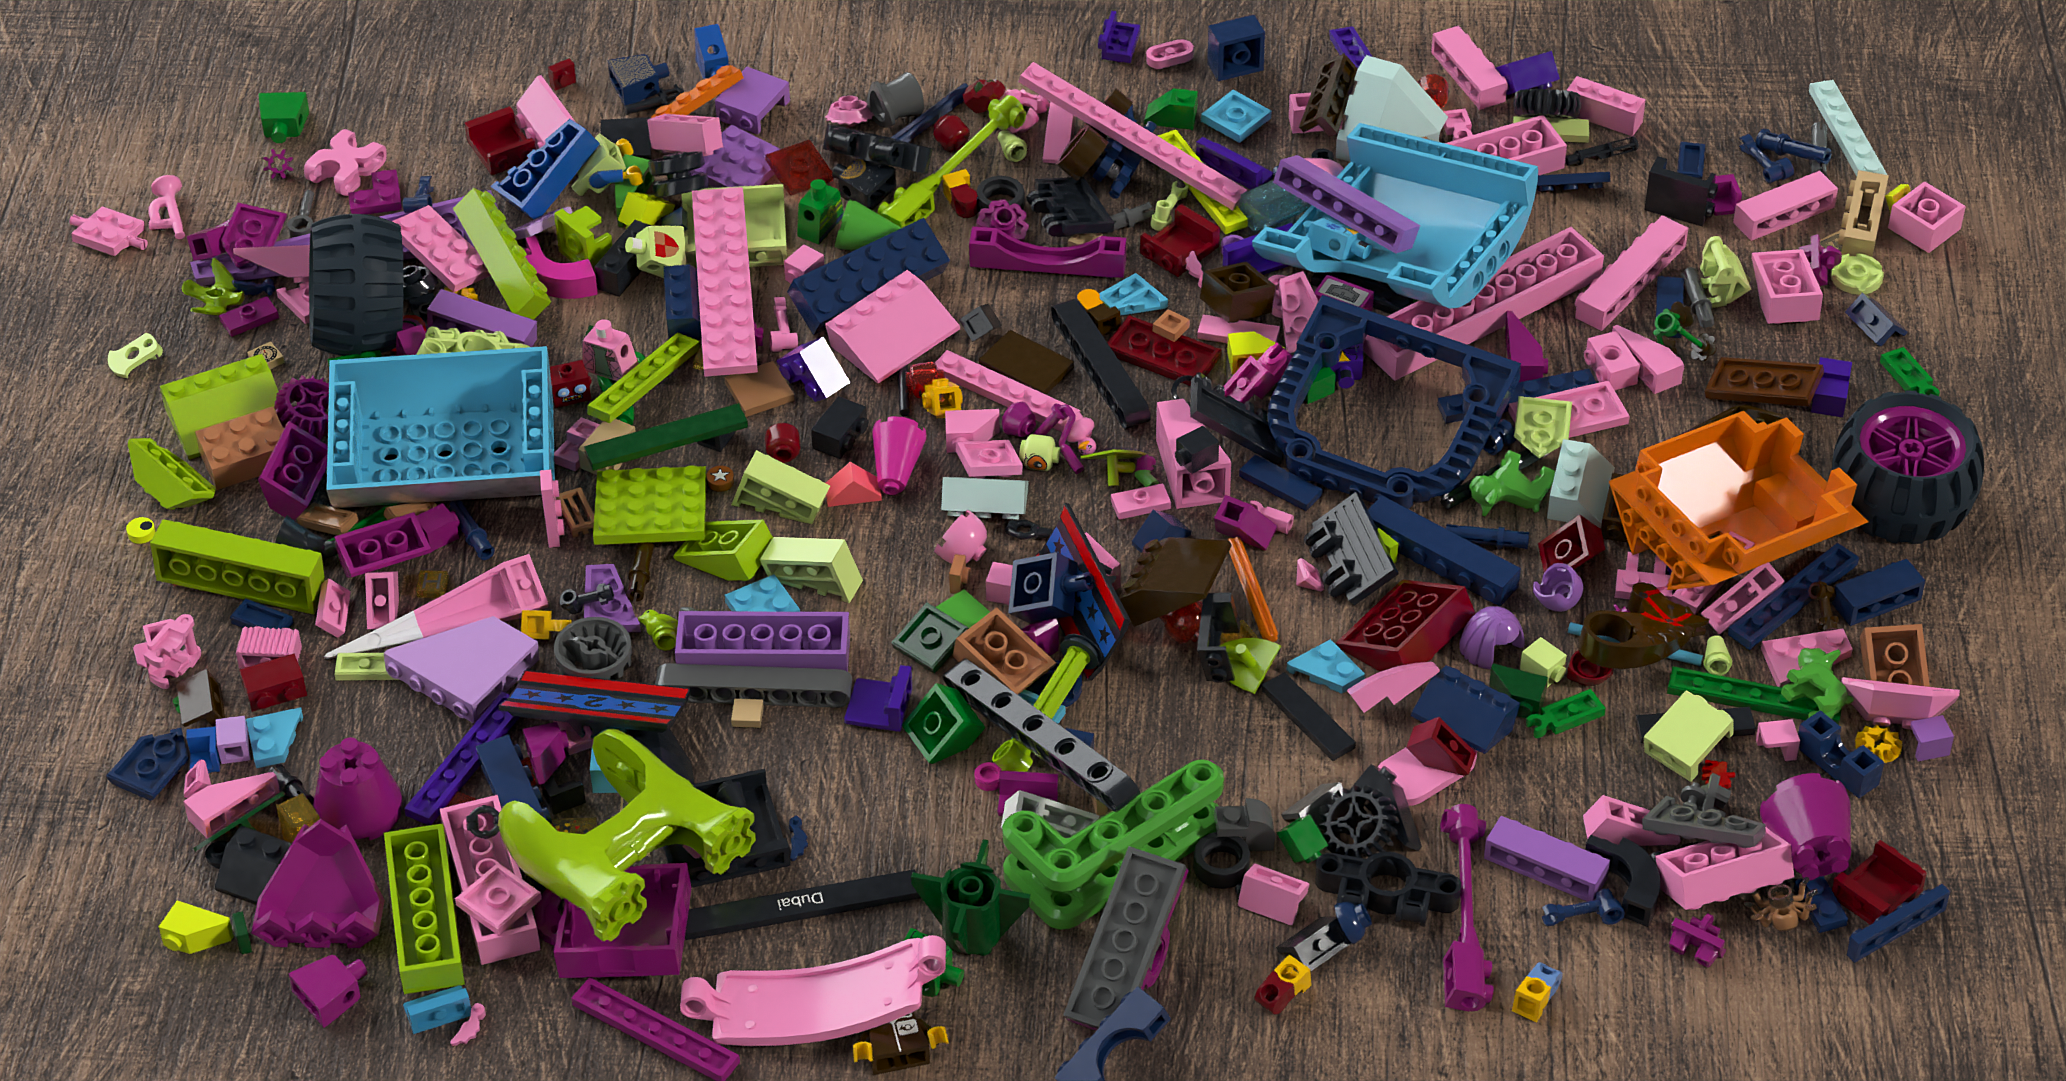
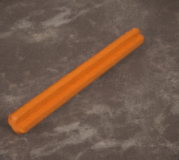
M1239 537L1229 538L1228 540L1232 545L1229 554L1262 639L1275 642L1278 639V632L1243 542Z

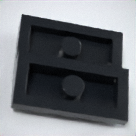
M651 117L601 120V135L614 144L620 139H626L633 148L634 153L631 154L632 156L647 160L652 159L647 122Z

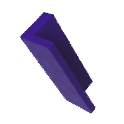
M1204 137L1196 142V155L1203 164L1254 192H1257L1273 178L1272 171L1216 142H1212Z
M1289 223L1275 229L1288 232L1293 224ZM1257 235L1223 246V266L1247 261L1264 275L1289 265L1274 262L1260 256L1252 245V241Z

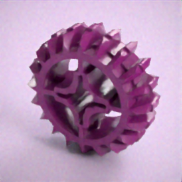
M301 375L299 380L292 377L291 381L284 383L281 390L277 392L274 404L275 412L282 427L285 428L286 424L290 421L318 440H321L323 435L328 437V414L325 413V410L329 408V383L325 382L324 377L320 380L315 379L314 375L310 379H306L303 375ZM296 401L297 406L292 407L291 404Z

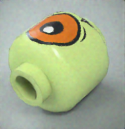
M1031 434L1026 440H1022L1019 459L1023 461L1027 469L1049 471L1053 463H1058L1060 447H1055V440L1052 437Z

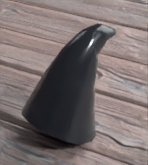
M288 515L284 518L275 543L319 552L322 555V560L338 554L335 540L327 541L325 538L312 533Z

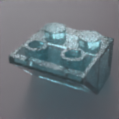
M1274 180L1247 191L1240 196V210L1248 218V226L1254 232L1264 229L1265 226L1271 227L1307 211L1311 204L1274 184Z

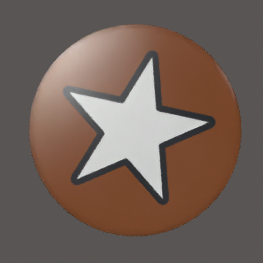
M715 466L707 472V485L713 491H726L734 484V474L729 467Z

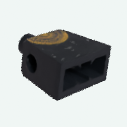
M857 158L849 167L837 164L832 172V176L838 179L840 196L847 201H857L870 210H873L896 188V169L885 164Z

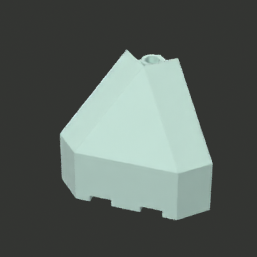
M1366 55L1356 72L1354 80L1357 81L1354 94L1349 96L1345 109L1346 121L1344 129H1340L1337 136L1336 158L1350 162L1346 137L1359 123L1420 138L1427 137L1429 140L1439 142L1440 131L1448 116L1402 65Z

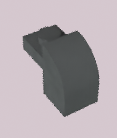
M1246 798L1244 806H1215L1214 818L1217 837L1242 836V839L1248 845L1249 851H1273L1275 830L1272 813L1266 803L1257 799Z

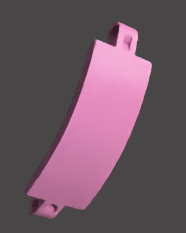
M933 935L922 939H908L868 955L825 966L775 971H725L717 975L716 990L703 978L691 977L682 984L680 1011L689 1018L713 1021L712 1038L717 1044L740 1046L792 1045L825 1041L855 1034L894 1021L919 1009L922 1000V985L940 976L946 969V943L942 938Z

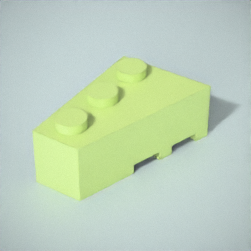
M756 450L743 474L732 505L740 507L741 503L755 506V511L764 513L765 509L780 512V517L812 524L825 500L830 485Z

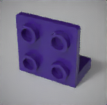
M900 665L897 676H892L891 682L857 678L844 718L845 724L900 732L912 693L911 666Z

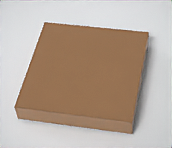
M774 361L757 366V373L732 374L724 377L725 385L736 403H739L745 417L795 401L794 393Z

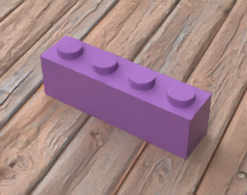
M440 289L427 309L428 328L431 326L438 327L439 330L456 328L460 334L470 330H483L485 333L501 331L505 334L509 343L525 344L530 347L537 340V321Z
M1500 816L1485 843L1484 859L1585 901L1595 900V894L1601 890L1607 880L1610 860L1503 816Z

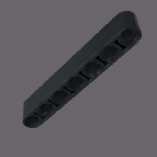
M1075 298L1052 305L1051 316L1055 326L1123 429L1149 422L1151 420V413L1147 402L1080 301Z

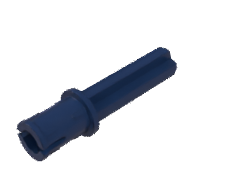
M452 500L449 503V511H453L457 515L460 522L459 527L466 536L467 544L474 548L481 560L491 558L494 555L495 549L489 543L485 530L478 526L461 500Z

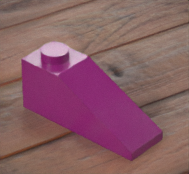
M1507 311L1505 323L1507 359L1521 363L1519 382L1543 378V374H1548V358H1543L1541 345L1513 311Z
M557 722L523 729L528 757L538 784H544L566 758L564 748L569 747L566 730L560 731Z

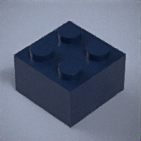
M1255 15L1208 25L1207 64L1217 81L1264 70L1265 31Z

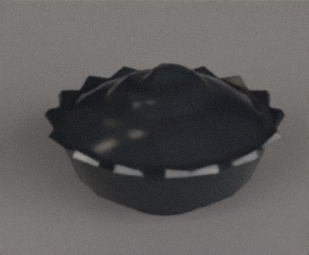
M412 265L403 268V300L410 301L412 298H419L421 295L427 294L429 290L434 289V285L438 284L437 280L439 278L427 267Z

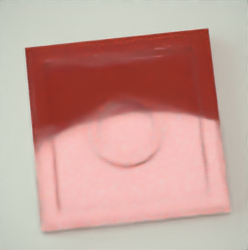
M810 139L766 154L765 161L790 196L811 189L810 184L813 180L821 179L825 183L834 180L831 169Z

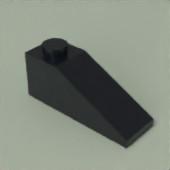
M1370 764L1354 785H1358L1361 789L1365 785L1370 786L1373 790L1379 789L1383 796L1390 798L1391 805L1397 810L1394 816L1399 819V824L1393 826L1398 831V835L1395 836L1405 846L1419 851L1422 845L1404 790L1395 781L1397 775L1386 766L1379 768ZM1364 805L1374 816H1378L1376 807Z

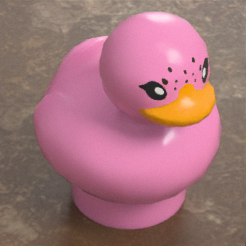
M1080 411L1075 413L1076 419L1066 440L1072 443L1078 442V450L1081 454H1093L1096 450V443L1090 437L1094 428V421L1091 418L1083 417ZM1069 418L1062 422V425L1064 426V428H1065V426H1066V424H1067Z

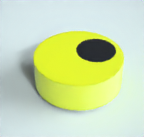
M145 517L133 519L126 527L129 540L137 544L149 542L156 533L153 521Z

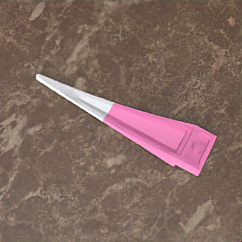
M527 554L503 562L420 608L326 653L324 659L337 658L338 653H360L416 641L492 616L503 622L521 618L522 610H542L548 608L549 604L531 557Z

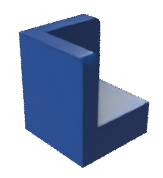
M216 727L187 729L186 738L190 751V769L202 759L206 762L208 773L220 772Z

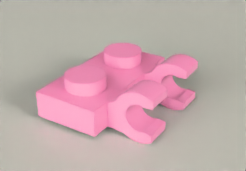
M1628 552L1626 570H1617L1615 598L1629 599L1633 585L1645 582L1657 587L1671 601L1672 590H1667L1671 575H1665L1666 564L1656 555L1653 573L1638 572L1639 553L1632 556V553Z

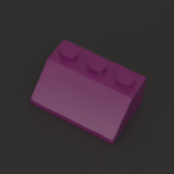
M290 421L286 424L258 481L269 508L283 517L288 515L293 520H296L307 508L327 468L328 445Z
M414 512L335 536L338 558L347 578L432 553Z

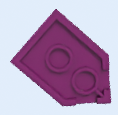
M237 203L220 240L236 267L250 263V261L235 255L233 248L274 247L286 220V213Z

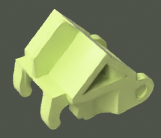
M1719 236L1709 238L1702 252L1703 259L1700 269L1704 277H1710L1701 278L1700 281L1703 288H1709L1712 296L1718 295L1715 298H1708L1712 303V308L1727 306V303L1733 302L1751 290L1749 284L1751 280L1744 272L1739 258L1726 245H1723L1722 239Z

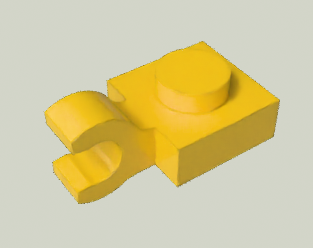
M522 610L521 632L532 639H551V631H561L568 624L572 623V620L551 619L552 611Z

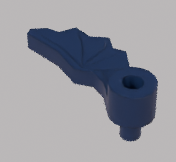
M272 279L264 280L263 284L238 280L232 281L233 286L237 288L238 292L243 291L245 295L251 294L254 296L265 291L271 296L275 291V282Z
M798 816L792 817L789 821V830L794 834L791 838L792 851L790 861H794L798 856L803 855L804 849L808 847V836L802 830V820Z

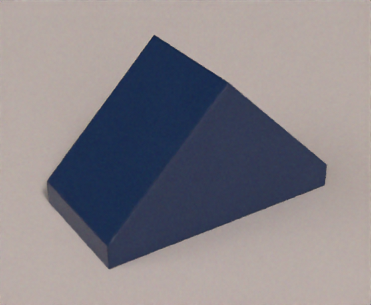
M1153 509L1133 538L1132 546L1142 553L1144 545L1154 539L1160 541L1168 537L1187 538L1191 535L1192 531L1175 516Z

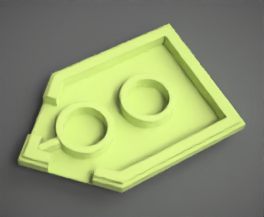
M1518 396L1514 437L1538 458L1561 447L1563 439L1569 440L1572 402Z

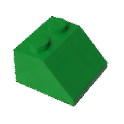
M938 683L934 684L902 724V727L928 763L931 764L968 749L986 728L957 689Z

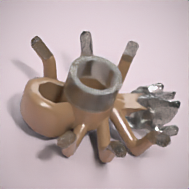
M1804 877L1799 884V891L1796 896L1792 894L1794 892L1792 881L1789 882V886L1783 881L1778 885H1770L1768 891L1767 887L1763 886L1764 895L1769 899L1767 901H1763L1757 891L1750 893L1760 908L1766 907L1765 909L1759 910L1755 903L1744 901L1743 904L1745 907L1751 908L1755 913L1751 916L1752 920H1759L1764 927H1768L1773 921L1775 929L1785 932L1796 928L1799 923L1798 917L1805 921L1808 919L1809 911L1817 908L1815 904H1811L1813 896L1818 894V890L1813 889L1809 891L1804 903L1796 902L1802 901L1804 898L1805 886L1809 882V877Z

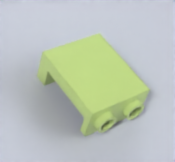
M1686 690L1644 736V752L1692 782L1698 775V764L1724 736L1730 738L1733 735V719L1727 712L1717 710L1709 705L1703 697L1694 695Z

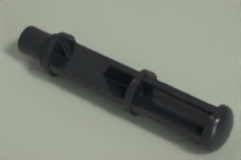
M1635 136L1576 150L1574 154L1565 157V163L1567 166L1573 164L1582 165L1584 158L1597 155L1599 159L1636 151L1639 143ZM1629 139V143L1612 147V143ZM1627 147H1631L1632 149L1617 154L1613 153V151Z

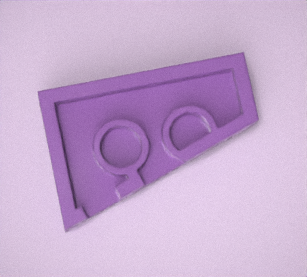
M614 564L586 565L585 593L597 590L598 584L605 583L606 585L611 584L615 598L612 601H608V604L601 605L600 601L584 604V618H609L620 623L627 632H641L640 623L634 615L632 605L625 594L624 586Z

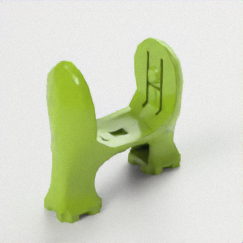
M607 729L595 736L592 749L596 762L608 782L629 803L618 814L586 834L559 832L532 807L518 801H511L504 805L498 817V827L510 855L522 871L561 899H567L585 911L592 924L595 936L602 941L608 940L610 942L619 936L621 928L626 923L634 924L639 920L642 912L647 907L646 899L640 895V892L645 887L644 879L636 873L624 872L635 862L643 859L647 853L670 844H685L701 855L707 870L713 874L719 873L721 875L729 869L730 863L735 857L740 856L742 858L750 852L751 846L756 841L755 833L749 829L754 822V813L747 808L723 804L693 787L687 779L675 773L648 748L633 737L617 729Z

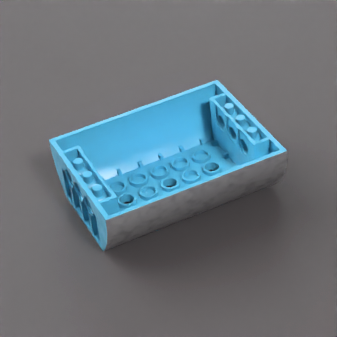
M547 346L330 360L327 493L333 508L542 495L541 470H551L553 481H555L554 412ZM498 447L506 448L502 453L493 452ZM442 451L452 452L447 457L439 456ZM390 454L397 455V458L394 460L384 459Z

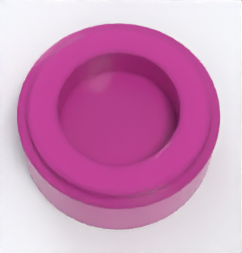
M992 762L980 764L975 769V784L978 788L985 791L998 789L1001 769Z

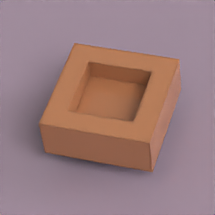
M1168 309L1153 323V332L1175 342L1189 328L1190 320Z
M954 555L949 573L950 593L953 594L962 591L963 585L969 583L970 567H966V555Z

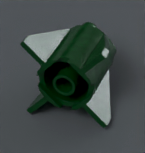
M986 839L982 840L975 862L961 863L960 868L953 871L952 868L949 869L943 878L914 872L911 876L912 886L941 924L942 935L946 945L952 950L961 953L978 954L980 956L991 953L992 948L998 943L999 939L1027 910L1031 903V894L1001 889L999 877L997 878L994 875L993 869L987 866L989 840Z

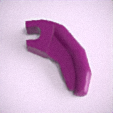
M546 889L541 895L542 899L535 905L534 919L538 935L545 942L555 946L557 934L554 933L557 932L559 921L562 917L558 912L562 899L549 889Z

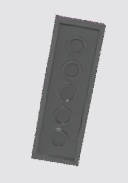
M1128 846L1065 1009L1064 1017L1067 1021L1097 1031L1101 1021L1120 1006L1122 998L1127 993L1133 992L1137 986L1142 990L1144 988L1148 989L1155 983L1168 951L1170 932L1167 926L1188 874L1184 864Z

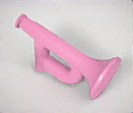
M174 175L161 176L153 181L151 185L152 192L159 198L152 201L149 206L150 230L173 228L175 238L182 239L185 237V233L183 232L175 200V194L180 191L182 184L181 180ZM167 207L169 219L160 218V208Z

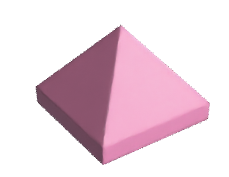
M1298 559L1296 585L1320 592L1323 591L1324 585L1318 569L1306 560Z
M201 759L185 775V798H189L192 794L211 785L205 760Z

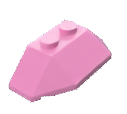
M1842 677L1841 680L1847 689L1848 695L1854 698L1851 704L1866 721H1873L1874 725L1877 723L1878 726L1884 727L1890 726V723L1902 724V728L1912 730L1910 727L1912 721L1938 716L1956 702L1960 691L1957 689Z

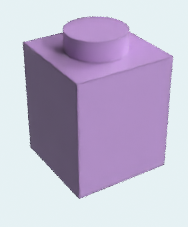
M245 716L216 719L217 748L221 764L250 760L249 733Z

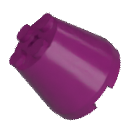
M349 737L343 739L340 744L330 748L321 757L313 804L316 822L322 819L338 830L347 825L353 839L369 837L370 840L384 835L385 832L394 827L401 816V791L372 746Z
M1819 773L1794 776L1776 785L1777 791L1767 801H1762L1760 818L1770 831L1791 845L1793 868L1805 880H1814L1817 877L1826 876L1834 872L1845 871L1849 866L1848 860L1851 856V805L1844 785L1839 780L1835 782L1830 779L1821 778Z

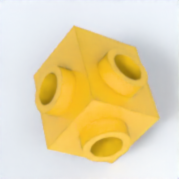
M946 378L935 379L932 381L933 384L925 385L922 402L927 412L935 415L936 418H945V411L961 410L963 398L958 385L949 382ZM939 394H942V399L939 401Z

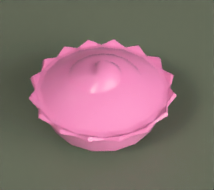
M843 96L839 98V101L831 104L825 118L832 123L852 127L872 119L874 114L870 111L867 103L858 100V97Z

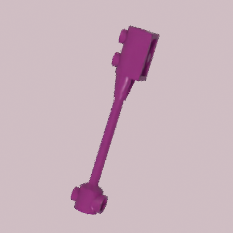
M1458 804L1451 809H1445L1440 822L1441 832L1449 833L1450 840L1459 846V873L1461 881V928L1458 941H1453L1443 958L1445 1007L1472 1012L1480 1010L1486 1003H1490L1493 996V986L1485 984V978L1488 979L1492 972V961L1484 960V951L1480 947L1473 923L1470 844L1475 843L1479 837L1482 838L1484 836L1486 821L1478 819V811L1474 806Z

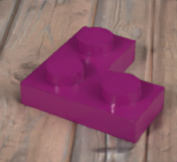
M396 169L372 172L373 189L348 193L351 214L367 215L402 210Z

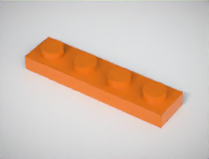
M732 65L723 66L711 78L699 81L691 91L679 94L671 104L659 107L651 118L662 114L688 115L742 80L744 76L740 69Z

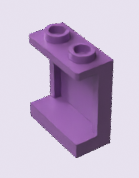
M746 67L741 72L744 78L723 91L715 100L716 117L725 123L759 134L761 131V119L777 103L786 106L790 102L789 82Z

